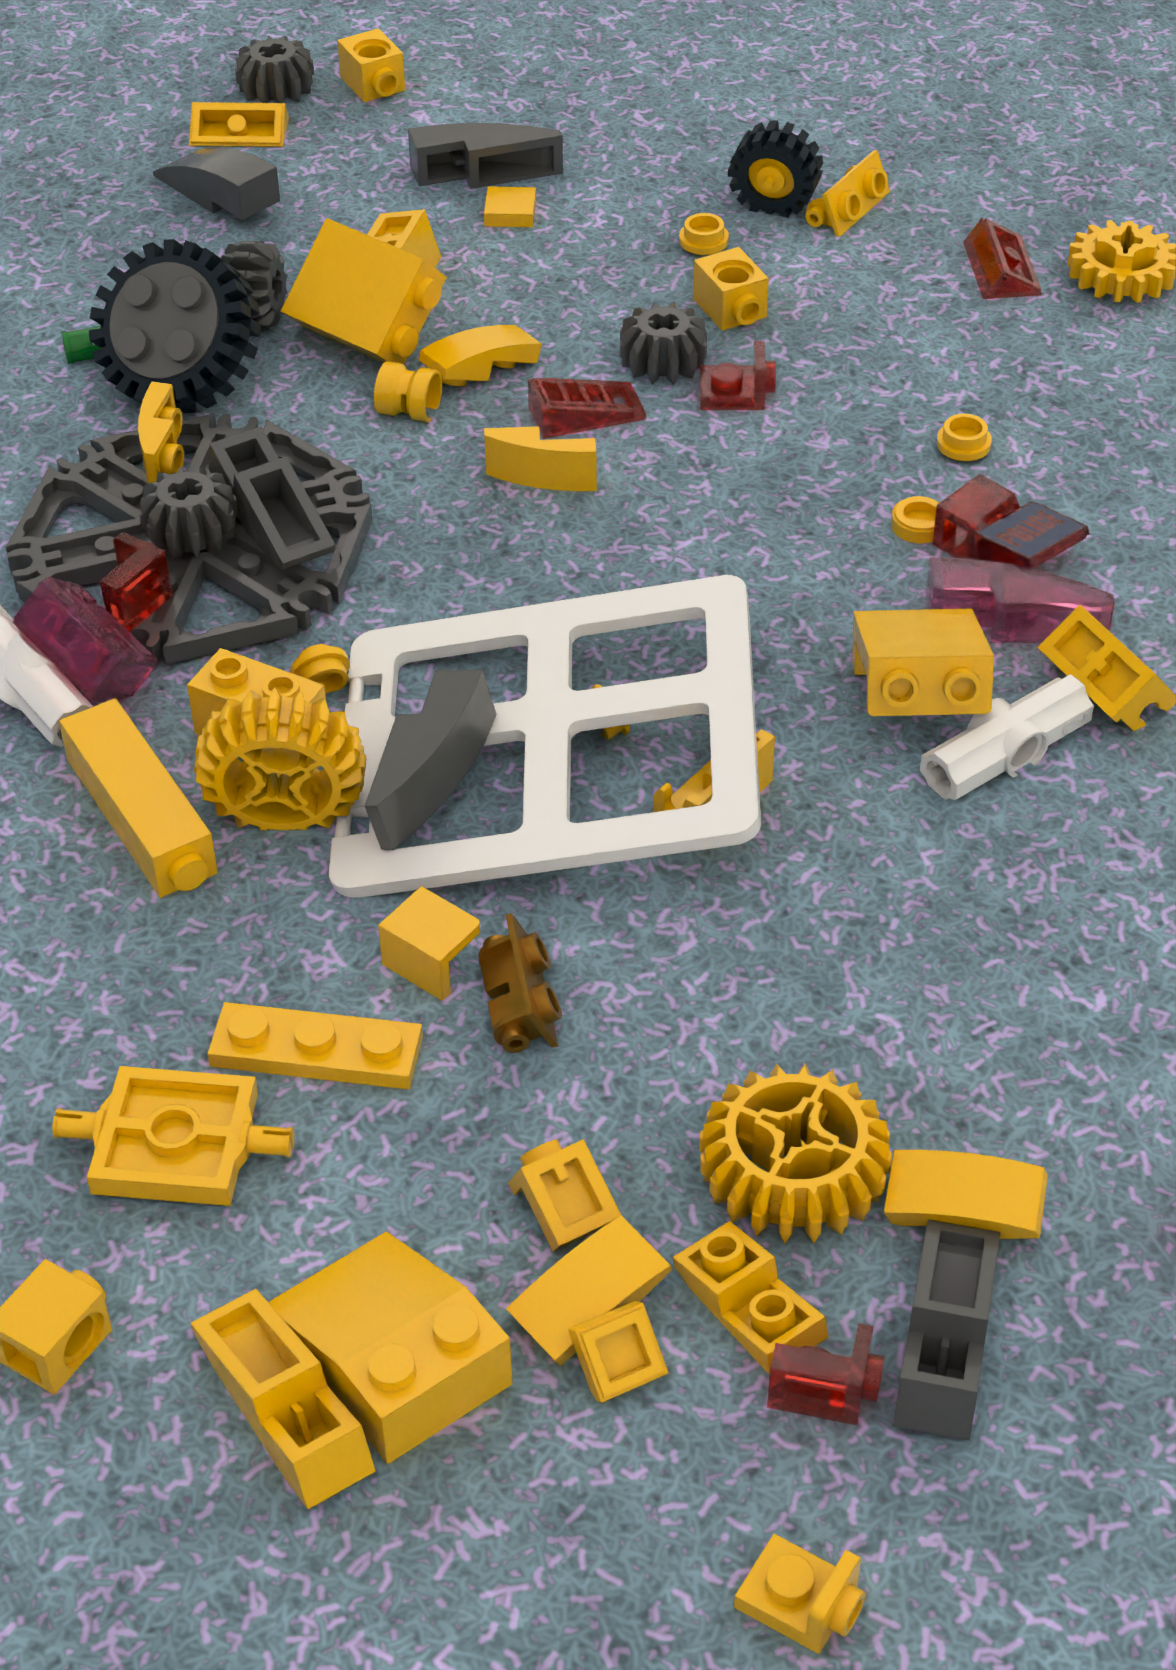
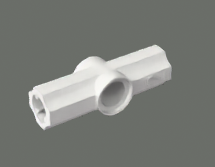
M0 605V699L10 706L21 710L51 744L63 747L64 742L59 720L93 706L59 670L63 662L58 653L39 637L23 630Z
M1070 674L1063 679L1055 678L1012 704H1009L1003 698L992 699V709L988 714H974L965 731L921 755L920 772L925 777L928 786L945 800L949 798L957 800L1004 771L1011 777H1016L1017 774L1014 771L1030 762L1035 766L1041 761L1050 744L1092 720L1094 705L1086 693L1085 685Z

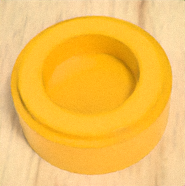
M913 496L899 501L893 507L891 528L899 538L905 541L920 544L930 543L940 539L947 531L948 511L940 502L932 498Z

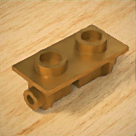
M512 913L506 914L509 934L488 937L483 942V947L478 953L485 992L492 999L488 1001L494 1039L498 1044L503 1045L505 1051L510 1053H518L525 1050L529 1046V1040H534L541 1036L544 1037L551 1048L559 1047L554 1022L562 1019V1011L555 992L550 984L544 981L543 971L551 968L549 954L541 937L536 932L527 934Z

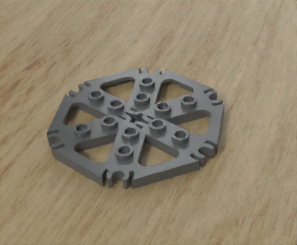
M215 413L182 420V429L177 439V444L183 446L184 452H195L187 471H194L199 466H203L207 474H211L208 470L209 443L259 427L257 418L251 417L248 424L240 429L232 428L230 414H223L219 417L217 426ZM266 420L263 430L279 458L286 456L294 471L309 479L308 481L301 482L328 532L339 537L328 568L325 572L311 571L298 564L282 570L257 545L237 516L234 537L221 541L219 551L204 549L200 551L198 558L193 552H184L179 557L174 558L169 549L163 551L155 550L152 541L145 535V529L141 528L139 517L140 501L143 496V486L147 482L145 472L132 464L143 460L138 430L92 439L90 440L91 446L81 444L78 446L80 463H70L61 457L56 460L58 471H55L49 465L6 546V554L20 600L109 658L111 650L116 644L119 660L124 661L127 660L129 653L134 648L146 647L149 664H156L164 655L165 665L215 654L220 648L232 650L299 634L298 627L308 629L312 626L311 607L318 608L327 614L332 612V599L337 604H340L372 523L368 493L363 494L362 480L360 476H357L355 469ZM72 503H85L117 522L47 538L60 511ZM138 573L119 614L106 623L97 621L62 598L66 591L74 587ZM205 577L262 612L261 616L253 622L240 621L211 628L202 634H192L183 629Z

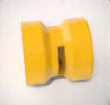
M384 362L379 369L374 387V407L376 412L388 416H396L400 412L406 413L415 421L429 423L432 418L427 417L426 408L437 410L441 401L442 376L440 371L424 367L417 371H410L402 363Z

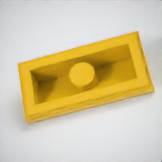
M192 102L189 146L283 147L289 121L286 104Z

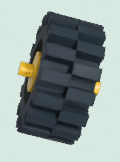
M770 120L766 129L761 122L754 126L752 132L750 130L746 132L728 168V177H733L729 186L732 192L741 190L737 197L741 205L749 200L752 202L749 211L758 212L759 208L766 209L765 214L773 215L774 211H779L780 216L789 218L792 210L795 214H798L802 211L804 205L808 204L822 176L823 171L820 169L823 165V157L816 156L819 150L816 141L808 145L805 143L809 136L805 130L802 129L797 136L792 133L795 124L786 122L783 130L779 129L778 120Z

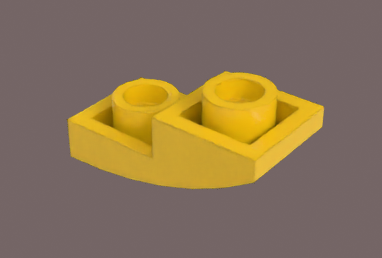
M517 325L483 326L461 331L435 341L420 350L418 360L428 368L440 371L443 383L452 386H465L467 380L489 381L492 365L501 368H514L516 362L538 363L542 343Z
M152 381L143 398L138 418V433L147 484L156 482L158 473L163 472L171 475L178 472L179 466L183 469L184 449L182 445L177 444V439L182 429V412L175 406L172 384Z
M539 426L484 428L486 475L535 488L561 491H597L595 438L540 440Z
M894 1150L884 1214L891 1224L900 1226H927L929 1219L1000 1232V1239L1040 1238L1048 1174L1044 1167L995 1156L941 1150Z
M621 1215L567 1253L522 1292L506 1310L551 1358L561 1366L576 1353L568 1329L630 1302H640L673 1268Z
M728 1221L673 1256L674 1268L690 1290L770 1376L829 1338L826 1317L778 1278L775 1257L731 1221Z

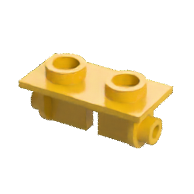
M873 150L860 163L851 166L846 171L845 176L828 189L821 198L813 199L808 203L805 218L810 226L817 228L823 224L833 227L835 236L840 237L890 193L888 177L883 169L878 150Z

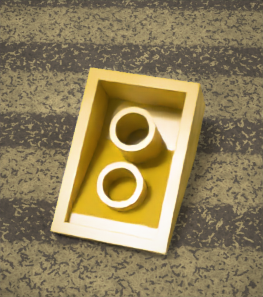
M387 1231L268 1302L319 1360L327 1386L362 1425L366 1439L387 1465L513 1384L510 1337L466 1286Z

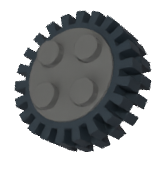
M175 239L164 240V249L153 242L142 246L145 254L144 258L133 251L123 257L130 268L129 270L123 272L114 266L107 275L116 282L112 291L100 285L95 296L105 301L106 305L104 309L91 307L90 319L100 324V329L89 330V340L101 347L93 351L92 354L95 362L105 367L101 373L107 381L116 385L115 388L128 397L142 404L151 381L172 384L176 408H179L183 413L197 412L195 403L205 408L217 404L213 395L214 392L218 391L226 397L231 394L235 388L227 380L233 374L242 380L247 375L249 370L240 365L243 355L255 359L258 350L257 347L248 342L249 336L260 337L261 325L251 319V316L260 314L258 303L248 297L253 291L250 285L240 278L241 274L207 248L203 249L196 243L186 240L183 246Z

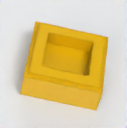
M488 186L484 208V226L533 227L536 208V187Z
M630 1302L568 1329L589 1389L597 1402L603 1403L669 1374L643 1302Z

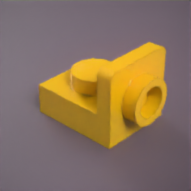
M558 1139L548 1141L533 1148L519 1158L523 1167L508 1182L514 1195L524 1192L553 1252L597 1232L621 1216L584 1139L563 1149Z
M773 1534L735 1594L734 1608L820 1654L833 1631L843 1637L848 1635L862 1610L866 1592L858 1588L861 1557L845 1550L837 1565L834 1566L786 1539Z

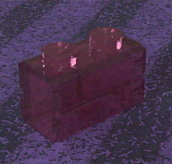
M48 576L40 582L14 616L13 624L90 700L106 702L116 698L121 704L135 694L157 666L158 659L103 606L97 605V600L80 584L64 582L61 579Z

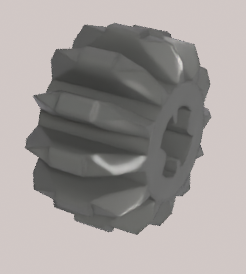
M268 36L266 40L262 41L251 40L250 46H244L239 49V57L236 59L237 68H235L236 82L239 84L240 92L245 93L247 101L259 98L261 103H269L270 100L283 103L285 98H289L299 102L300 94L311 93L312 75H314L313 59L310 57V50L304 48L302 41H289L287 36L279 39H272Z
M241 241L240 243L228 244L225 255H222L221 259L241 274L240 278L245 280L253 291L248 297L258 303L260 314L251 316V319L260 324L261 327L277 325L281 318L282 312L280 311L285 303V295L288 294L286 290L288 275L284 272L285 260L280 255L278 248L275 244H267L263 241Z
M653 302L650 309L634 308L633 315L623 319V326L620 330V357L622 358L623 367L631 368L633 378L644 376L648 373L652 385L659 380L660 376H666L667 380L673 385L678 374L693 379L695 369L704 368V359L707 357V330L705 329L704 320L695 317L694 309L692 308L677 309L675 302L669 306H659Z
M179 466L177 473L171 475L163 472L158 473L156 482L143 486V496L140 501L141 509L139 510L141 528L145 529L146 537L152 541L155 550L163 551L169 549L174 558L179 557L184 552H193L198 558L201 550L219 551L221 541L234 537L236 514L238 513L236 496L233 495L232 486L225 483L222 473L207 474L203 466H199L194 471H184Z

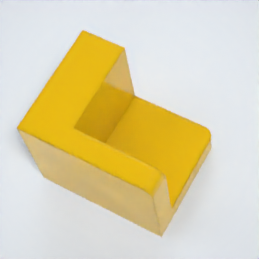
M421 886L378 924L382 965L443 1001L451 994L449 962L479 935L480 921Z

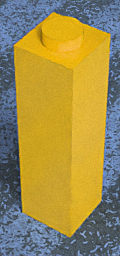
M116 698L59 720L67 761L160 898L178 890H193L199 887L206 878L218 874L211 832Z

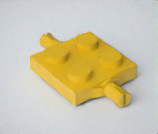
M119 1066L112 1093L97 1112L57 1108L52 1125L54 1138L94 1140L95 1150L87 1174V1181L92 1195L231 1206L239 1170L247 1161L250 1153L291 1157L295 1138L293 1127L282 1128L253 1125L252 1118L258 1097L256 1077Z

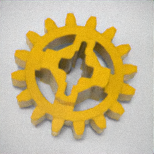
M1112 220L1106 221V228L1101 229L1091 224L1088 225L1087 234L1077 232L1074 243H1070L1067 266L1070 267L1069 277L1079 279L1078 288L1081 290L1091 287L1095 288L1094 297L1097 298L1108 293L1113 295L1114 302L1119 303L1122 301L1123 296H1131L1136 303L1142 302L1143 294H1148L1157 299L1161 295V289L1171 290L1173 288L1174 279H1176V244L1168 243L1169 234L1167 233L1152 234V225H1146L1142 229H1138L1139 224H1134L1130 220L1121 222L1120 226H1117Z

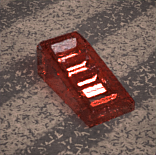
M563 378L528 379L529 410L536 425L539 426L543 439L646 420V412L630 382ZM622 397L625 404H615L613 398Z

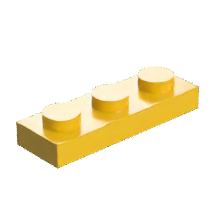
M224 1002L207 1054L210 1067L410 1090L423 1040L422 1024Z

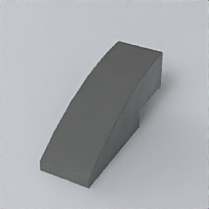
M459 123L408 128L410 167L419 187L466 179L470 189L563 174V137L560 130L503 123Z
M222 147L204 148L153 171V176L211 213L225 209L239 219L244 220L280 201L277 167L257 156L236 149Z
M261 426L209 443L208 470L210 473H222L225 483L232 486L233 495L236 496L237 518L257 545L278 567L284 570L335 551L336 545L288 458L286 456L278 457Z
M435 670L421 714L396 715L365 803V809L381 850H394L419 829L449 798L469 772L483 748L497 715L483 670Z
M928 1219L893 1426L970 1441L1000 1232Z

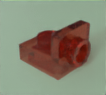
M754 341L753 365H736L733 363L700 365V410H764L765 393H775L776 362L766 361L765 341Z
M121 532L113 539L118 566L100 580V586L109 627L127 635L169 600L173 593L165 550L158 548L152 543Z
M858 1324L852 1358L831 1354L827 1350L816 1346L795 1347L776 1343L770 1367L767 1408L858 1425L862 1399L874 1402L878 1400L885 1356L871 1354L874 1326Z

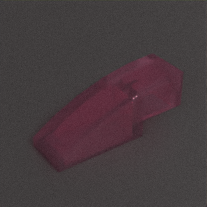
M930 557L926 588L927 609L972 608L981 628L988 627L990 643H1042L1079 605H1082L1110 631L1115 605L1114 595L1096 587L1050 572L1008 563L965 558Z

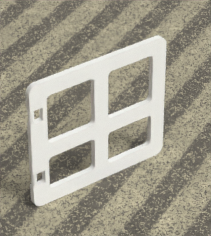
M720 575L375 629L361 634L352 643L348 672L349 693L348 703H345V713L349 726L359 728L361 745L364 746V754H366L367 760L362 792H360L359 800L354 801L349 816H336L335 836L332 838L329 879L333 888L341 895L363 898L413 891L421 886L427 889L733 846L748 842L757 835L761 828L749 598L744 581L737 576ZM697 618L706 621L707 666L701 672L580 691L572 690V644L577 638ZM515 646H528L526 694L518 700L494 703L497 715L484 746L514 741L525 742L522 826L511 833L394 850H381L371 822L369 823V833L350 835L352 817H368L365 803L396 718L399 669L411 662ZM364 685H381L380 698L363 701ZM696 714H706L709 716L712 798L708 803L701 806L582 823L570 822L571 739L575 734L588 730Z

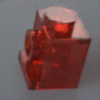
M978 474L937 504L932 545L976 570L984 565L985 552L991 547L999 549L1004 545L978 532L1020 510L1019 502L1015 496L1016 493ZM1007 528L1006 532L1012 535L1013 532L1010 530H1014V528ZM998 533L995 535V537L1005 542H1007L1009 539L1003 536H1006L1008 538H1010L1011 536L1006 533Z

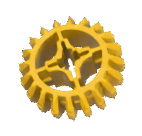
M274 687L268 697L262 698L254 691L249 690L243 702L228 698L221 711H211L210 718L205 723V728H202V733L197 738L194 772L196 774V782L201 784L203 800L214 802L217 816L234 815L238 828L251 824L259 827L260 830H307L309 826L314 824L329 828L336 816H349L351 806L354 805V801L359 800L360 792L363 790L367 758L366 754H364V746L361 745L359 728L349 726L345 711L329 713L326 698L310 703L305 701L302 690L292 698L281 696L277 688ZM322 766L324 769L320 771L317 767Z
M776 1063L769 1078H763L750 1070L747 1078L744 1080V1087L728 1083L725 1092L722 1094V1101L711 1103V1108L707 1113V1120L703 1130L700 1132L699 1151L702 1152L700 1155V1171L704 1182H710L709 1192L713 1197V1203L727 1202V1213H729L732 1223L747 1217L751 1213V1227L756 1237L768 1227L769 1222L779 1225V1234L784 1244L793 1234V1227H805L806 1234L815 1243L818 1236L821 1235L823 1222H826L828 1227L842 1236L845 1227L848 1226L849 1216L864 1221L866 1214L870 1211L871 1201L879 1202L880 1196L885 1191L886 1174L890 1173L892 1152L889 1151L890 1133L887 1129V1121L879 1119L880 1112L877 1109L876 1100H861V1092L857 1082L841 1087L837 1086L838 1081L833 1069L821 1078L811 1076L806 1063L803 1064L797 1074H785ZM744 1153L752 1156V1162L746 1157ZM754 1163L764 1167L768 1172L757 1167Z

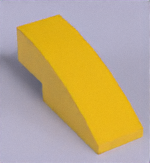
M256 1288L190 1323L196 1339L217 1375L287 1483L307 1509L314 1507L376 1472L362 1425L327 1386L319 1360Z

